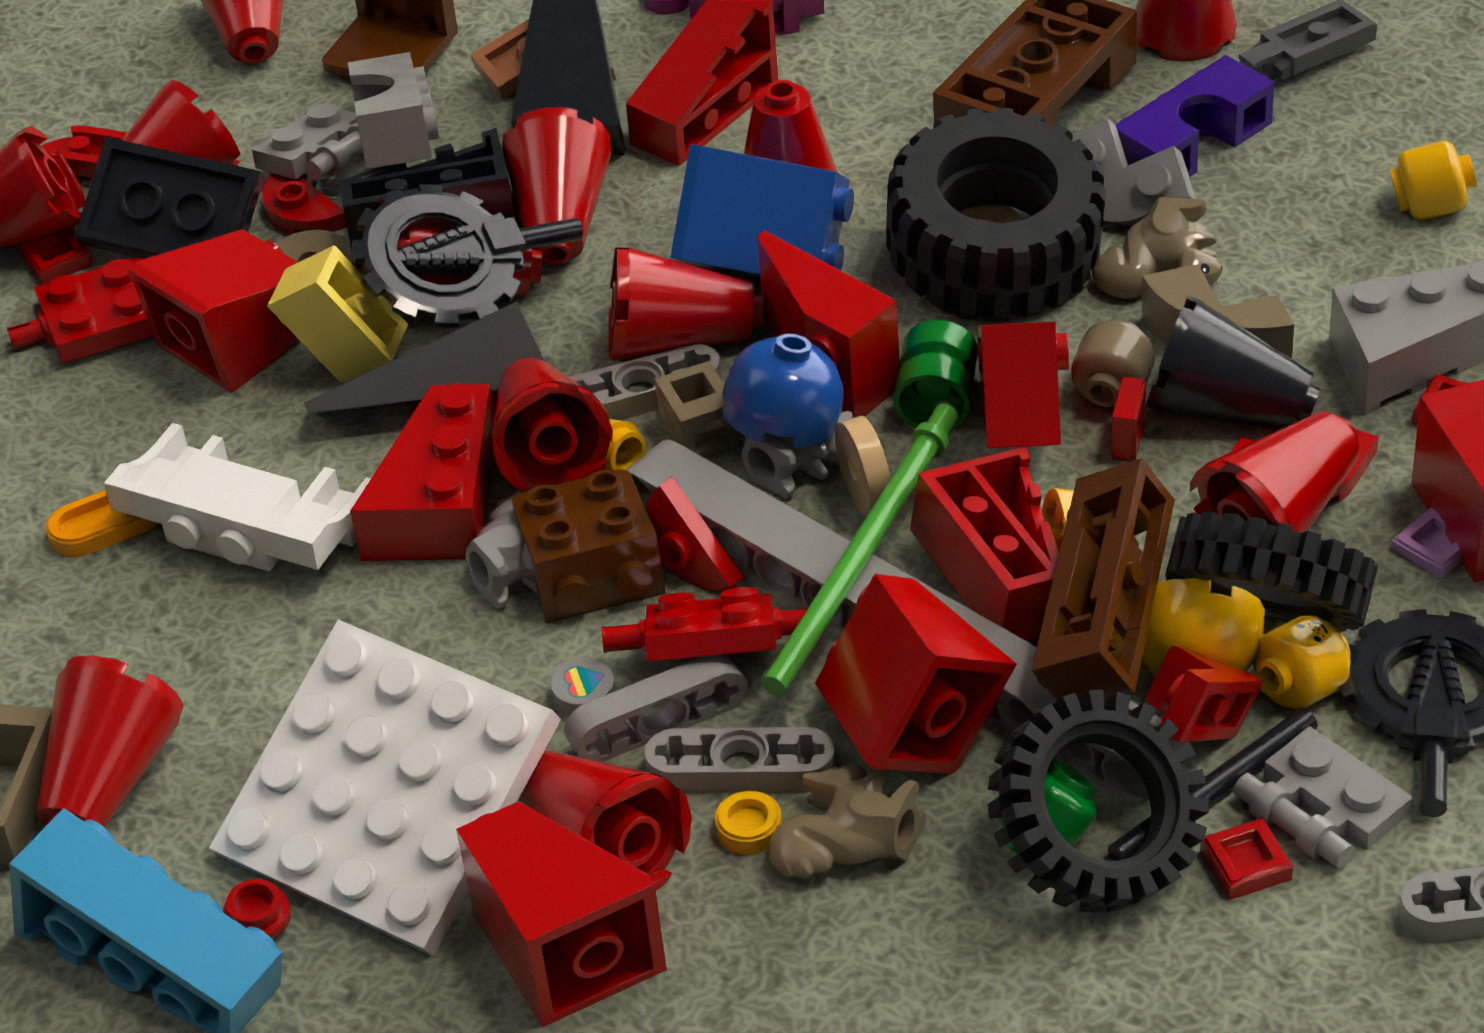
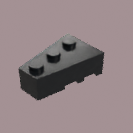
M497 127L481 133L482 143L454 152L453 146L449 143L434 148L435 159L408 168L406 162L382 166L340 180L341 199L351 251L353 240H362L363 232L355 228L364 210L369 208L375 211L381 206L379 197L398 188L403 194L418 191V185L425 184L441 185L442 192L460 196L461 191H464L483 200L481 207L491 215L501 212L505 219L511 217L515 219L509 177Z

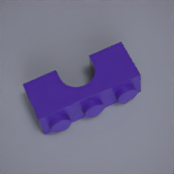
M1224 55L1116 124L1128 166L1174 146L1181 151L1188 175L1191 177L1197 173L1199 136L1215 137L1233 147H1237L1272 124L1274 81Z

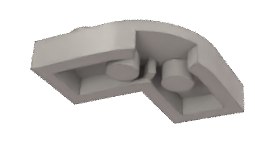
M1109 119L1073 134L1072 141L1080 139L1093 154V160L1101 167L1104 176L1103 187L1106 190L1104 222L1132 227L1147 216L1149 208L1159 197L1196 199L1182 153L1176 147L1172 146L1128 166L1116 125Z

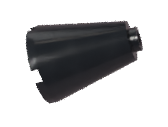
M1187 296L1162 357L1158 373L1160 375L1156 385H1152L1146 408L1163 413L1285 428L1295 423L1297 418L1302 420L1311 416L1321 388L1310 385L1313 372L1201 300Z

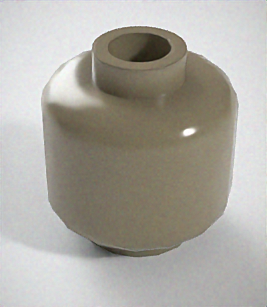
M1121 320L1099 322L1091 326L1080 341L1071 364V380L1076 390L1086 400L1098 406L1115 408L1123 377L1144 379V384L1147 385L1154 366L1155 349L1151 340L1137 326L1130 322Z

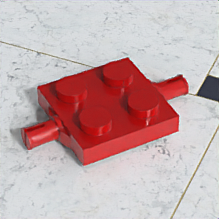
M142 257L113 260L101 268L77 275L59 276L47 284L34 287L40 306L39 319L10 328L6 327L13 350L46 340L48 344L57 350L60 361L63 364L154 336L127 269L136 261L143 260Z
M754 587L726 589L721 592V598L696 600L695 594L692 593L667 594L658 598V604L647 605L646 620H640L639 624L602 626L603 651L607 653L642 649V652L647 654V661L776 650V641L782 639V636L793 633L808 608L779 611V608L772 606L771 593L759 594L758 589Z

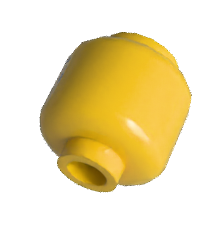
M1447 140L1405 150L1398 156V167L1389 169L1400 212L1409 210L1411 216L1417 220L1432 219L1463 210L1468 202L1467 189L1477 186L1469 153L1458 156L1455 147Z
M1299 616L1260 638L1258 653L1253 661L1255 676L1264 681L1260 688L1263 693L1273 702L1286 709L1298 710L1301 707L1307 708L1339 690V687L1349 678L1351 652L1345 636L1329 622L1317 616Z

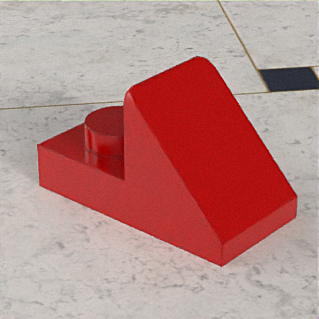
M1172 646L1168 650L1146 695V701L1149 705L1164 713L1160 724L1170 719L1179 730L1172 738L1178 742L1233 739L1238 734L1264 681L1253 674L1182 646Z

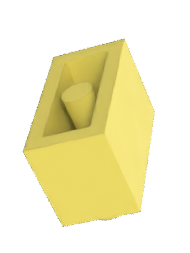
M333 245L286 268L267 307L340 383H346L392 361L408 324L399 314L392 311V306L382 296L375 298L362 282L363 275Z

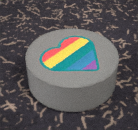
M588 657L576 658L563 663L555 670L550 682L554 706L566 717H569L581 705L616 691L612 669L605 662Z

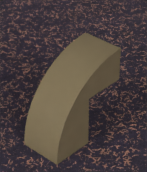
M1198 264L1143 275L1142 319L1152 333L1164 344H1168L1182 306L1184 307L1187 296H1191L1201 300L1292 359L1294 323L1278 295L1221 307Z

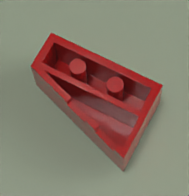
M1056 321L976 325L979 387L982 409H985L983 416L984 428H986L987 449L1061 445L1058 370H1069L1067 333H1056Z
M1027 447L918 473L910 531L969 609L1023 640L1040 637L1045 606L1048 603L1056 569V559L1059 553L1050 523L1045 522L1040 508L1042 496L1038 484H1033L1029 471L1030 455Z

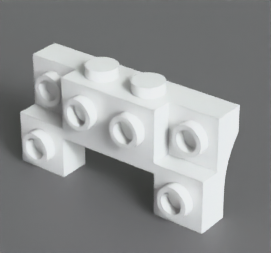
M172 423L144 455L129 463L119 464L104 482V486L112 510L162 524L166 541L184 549L198 550L225 558L235 564H245L270 572L279 559L319 570L338 543L353 547L356 543V536L350 510L371 478L366 477L355 493L339 489L335 469L324 467L300 498L297 480L228 461L222 437L212 435L201 450L187 445L183 426Z

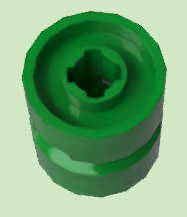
M930 320L914 326L905 336L900 357V369L897 374L893 406L898 416L908 425L916 428L920 423L927 422L939 404H948L957 411L958 419L952 429L962 424L969 414L978 357V345L974 336L964 327L951 321Z

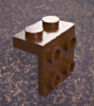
M355 0L358 17L323 56V68L328 73L350 77L348 62L410 52L413 67L424 66V71L426 72L458 33L453 0Z
M624 469L614 471L601 470L592 473L588 477L556 485H539L512 498L513 511L532 561L539 604L545 623L666 593L657 535L629 471Z

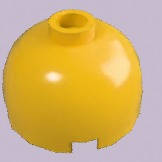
M1171 579L1158 582L1142 663L1156 677L1168 650L1172 646H1182L1247 672L1258 653L1259 641L1263 636L1265 609L1260 599L1245 589L1233 585L1231 597L1210 593L1211 580Z

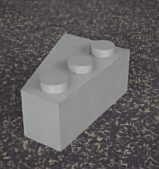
M1484 261L1333 287L1329 340L1364 415L1380 409L1381 401L1405 390L1410 394H1414L1425 389L1427 381L1432 379L1435 374L1441 375L1450 370L1459 374L1484 362Z

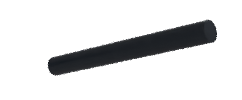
M1299 708L1206 775V784L1193 791L1194 797L1209 798L1210 807L1232 791L1242 775L1245 773H1250L1251 775L1257 773L1265 767L1267 759L1310 726L1316 730L1318 724L1315 716L1308 709ZM1151 816L1108 846V853L1112 860L1119 861L1135 855L1146 839Z

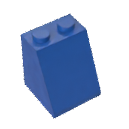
M690 144L670 258L717 273L760 279L757 235L765 230L842 271L844 247L839 244L842 222L850 220L854 205V191L849 188L850 180L834 171Z

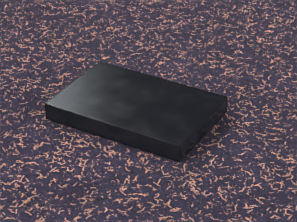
M105 136L74 239L81 245L134 257L141 256L143 259L238 230L243 229L248 232L264 176L258 170Z

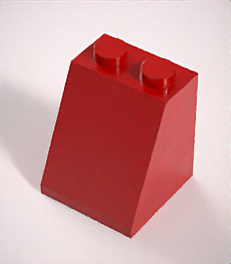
M242 229L136 261L127 268L158 347L230 393H233L250 381L299 340L267 307L285 269L298 263L285 255L270 240L262 241Z
M1484 380L1420 395L1411 485L1427 510L1433 508L1446 525L1445 535L1452 545L1455 542L1458 543L1462 552L1461 563L1474 583L1484 581Z
M874 574L870 583L860 593L856 608L840 638L831 646L827 654V661L815 681V685L864 761L873 769L953 774L958 770L1017 663L915 579Z
M520 801L493 813L484 814L475 821L456 828L473 915L542 1028L667 970L656 888L648 874Z

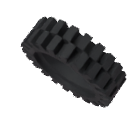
M1202 512V515L1189 513L1187 517L1182 516L1179 519L1165 577H1167L1166 580H1211L1210 593L1223 594L1231 597L1232 585L1245 589L1260 599L1265 609L1264 620L1276 623L1277 620H1281L1287 623L1299 616H1317L1329 622L1340 632H1346L1347 629L1355 631L1359 627L1364 626L1378 566L1374 565L1375 561L1371 557H1363L1364 553L1358 549L1345 548V543L1335 539L1321 540L1322 534L1310 530L1301 533L1294 531V526L1280 522L1278 526L1269 525L1262 518L1250 516L1249 521H1246L1237 514L1224 513L1223 517L1213 512Z
M1089 690L1079 698H1077L1076 693L1064 696L1055 703H1050L1016 728L1008 737L1011 742L999 750L994 760L995 763L1001 765V768L989 776L988 790L998 791L999 797L987 805L989 819L1003 818L1005 826L994 833L998 847L1000 848L1012 842L1018 854L1007 862L1014 872L1018 873L1024 868L1029 867L1035 875L1027 885L1038 894L1050 887L1055 889L1052 902L1063 907L1080 901L1079 911L1094 913L1105 906L1107 912L1121 910L1132 903L1136 904L1177 880L1181 876L1179 871L1190 866L1198 854L1190 848L1204 841L1207 827L1197 824L1196 820L1209 813V798L1194 797L1193 791L1206 784L1203 769L1187 772L1184 762L1194 757L1196 753L1189 742L1178 749L1173 747L1169 739L1179 729L1170 719H1167L1157 727L1150 722L1157 710L1156 708L1143 702L1133 710L1128 709L1130 695L1116 692L1104 700L1103 690ZM1076 743L1098 744L1112 749L1124 757L1139 773L1148 791L1151 818L1146 839L1134 856L1119 861L1099 860L1085 855L1071 846L1057 831L1048 814L1044 789L1045 776L1050 762L1061 747Z

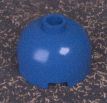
M782 334L778 337L755 342L746 347L737 356L729 370L722 393L724 400L723 417L736 431L762 443L765 433L781 437H794L792 444L794 448L821 444L834 436L835 426L838 423L843 407L844 388L836 364L819 347L811 344L807 338L797 334Z

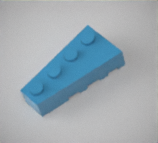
M63 808L9 863L14 934L30 942H33L40 934L55 940L59 944L55 949L57 956L76 966H79L86 957L98 962L107 974L109 982L129 993L138 992L143 986L153 990L152 996L158 1008L207 1033H239L281 986L282 951L278 949L276 943L269 935L256 927L245 928L224 914L218 903L209 895L201 891L191 892L169 878L165 869L158 862L146 855H139L137 857L116 843L112 835L102 825L93 820L82 821Z

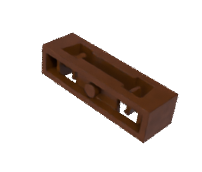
M1142 458L1076 479L1032 666V672L1035 674L1038 682L1048 689L1057 701L1073 693H1076L1077 698H1079L1089 690H1103L1104 700L1116 692L1126 695L1135 694L1175 501ZM1147 531L1142 552L1138 548L1139 543L1134 536ZM1113 626L1124 639L1119 663L1110 653L1117 650V641L1111 638Z

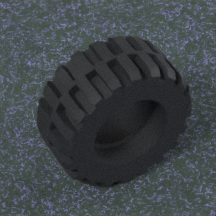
M982 108L966 110L962 117L954 118L950 114L940 118L933 124L932 130L924 127L909 139V144L900 149L895 157L893 169L889 172L886 245L887 249L891 252L890 261L896 272L900 276L905 277V283L920 297L926 293L929 295V302L932 305L945 311L949 307L958 309L962 317L977 319L978 314L992 315V321L1009 320L1011 314L1022 313L1024 318L1039 314L1043 311V306L1046 304L1053 308L1068 299L1071 291L1075 292L1085 284L1090 277V270L1094 268L1095 261L1100 254L1106 190L1103 187L1104 176L1100 165L1093 160V154L1080 139L1072 141L1073 134L1068 129L1058 123L1050 126L1045 123L1043 116L1028 112L1027 116L1013 114V109L997 108L996 113H983ZM997 204L1019 209L1031 215V217L1015 222L991 223L970 218L958 211L976 205Z

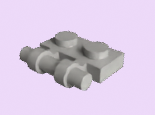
M329 103L311 107L307 114L289 126L277 129L272 133V137L252 149L255 168L295 180L305 173L315 181L320 180L326 175L335 176L349 166L351 158L357 154L363 155L356 113L340 109L338 106Z
M1310 726L1265 761L1264 778L1270 782L1264 784L1250 773H1245L1238 779L1233 789L1234 795L1250 805L1249 813L1256 819L1263 818L1268 826L1275 823L1296 838V847L1313 859H1318L1321 856L1338 869L1343 868L1350 861L1355 850L1354 846L1343 839L1345 835L1365 849H1369L1412 812L1413 796ZM1300 802L1316 815L1311 817L1296 805Z

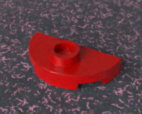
M272 173L262 187V202L266 217L274 227L288 234L297 233L296 229H321L336 232L347 227L343 209L301 176L295 180Z
M671 476L659 485L648 498L646 511L657 535L661 562L677 577L701 589L715 592L731 588L743 578L736 565L676 480Z

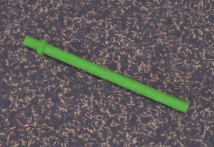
M939 404L929 420L920 423L912 433L911 448L763 678V687L769 693L776 696H782L786 693L915 488L918 473L924 472L932 459L940 457L948 447V434L958 419V413L952 406Z

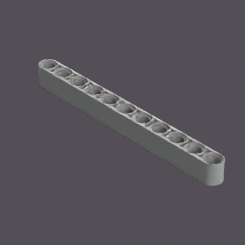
M669 439L661 441L626 469L633 478L645 508H647L648 498L657 487L672 476L738 570L803 609L809 608L851 542L681 444ZM872 554L829 623L843 632L856 608L860 593L870 583L874 574L915 579L1017 663L988 718L1014 732L1016 728L1050 703L1053 704L1057 701L1048 689L1038 682L1035 674L1032 672L1036 646ZM1130 701L1128 709L1133 710L1138 705ZM1154 714L1150 722L1157 727L1162 718ZM1172 737L1169 739L1175 749L1186 744V742H1178ZM1076 743L1061 747L1054 756L1134 804H1143L1149 800L1148 791L1139 773L1128 760L1112 749L1093 743Z

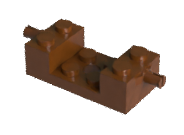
M1025 0L933 92L934 123L938 119L950 114L954 118L962 117L964 112L970 109L982 108L983 113H996L997 108L1013 109V114L1027 116V113L1031 112L1043 116L1045 123L1053 126L1056 124V113L1085 82L1111 90L1136 63L1137 10L1107 0Z

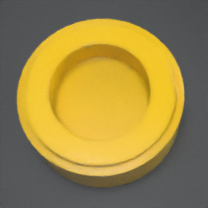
M742 791L732 794L719 804L715 812L716 834L719 842L727 850L740 855H755L769 850L771 836L776 827L782 823L781 809L778 803L771 796L758 791Z

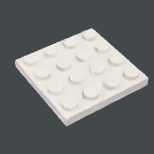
M338 619L209 849L224 859L433 956L469 892L456 828L475 821L484 814L493 813L518 801L561 719L553 710Z

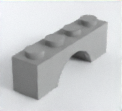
M410 52L348 62L366 169L432 158L429 140L439 139L424 66L414 68Z

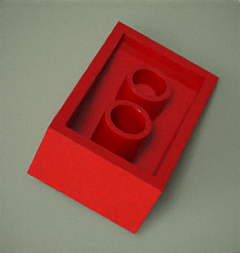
M764 230L757 235L761 290L764 296V322L773 337H778L782 334H797L807 338L811 344L819 347L836 364L844 388L841 413L850 411L853 414V418L862 415L866 416L890 397L895 390L897 374L900 369L897 300Z

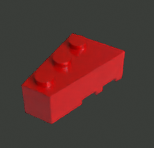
M706 0L625 103L631 145L680 166L688 160L690 144L705 146L753 106L754 97L760 89L773 81L779 80L772 0Z
M490 384L430 386L350 510L361 561L466 559L467 547L486 526L495 462L491 447L495 412Z

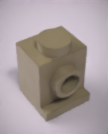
M710 361L654 379L658 413L677 443L703 458L740 445L739 432L723 417L724 400L722 393L724 383Z

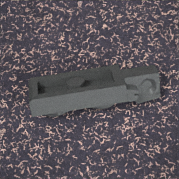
M1337 0L1260 33V42L1250 50L1239 54L1238 59L1243 65L1272 81L1277 76L1281 79H1286L1291 75L1299 74L1376 40L1377 24L1344 0Z

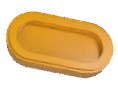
M105 489L57 509L46 522V533L51 548L56 553L66 557H80L149 531L159 523L112 510Z

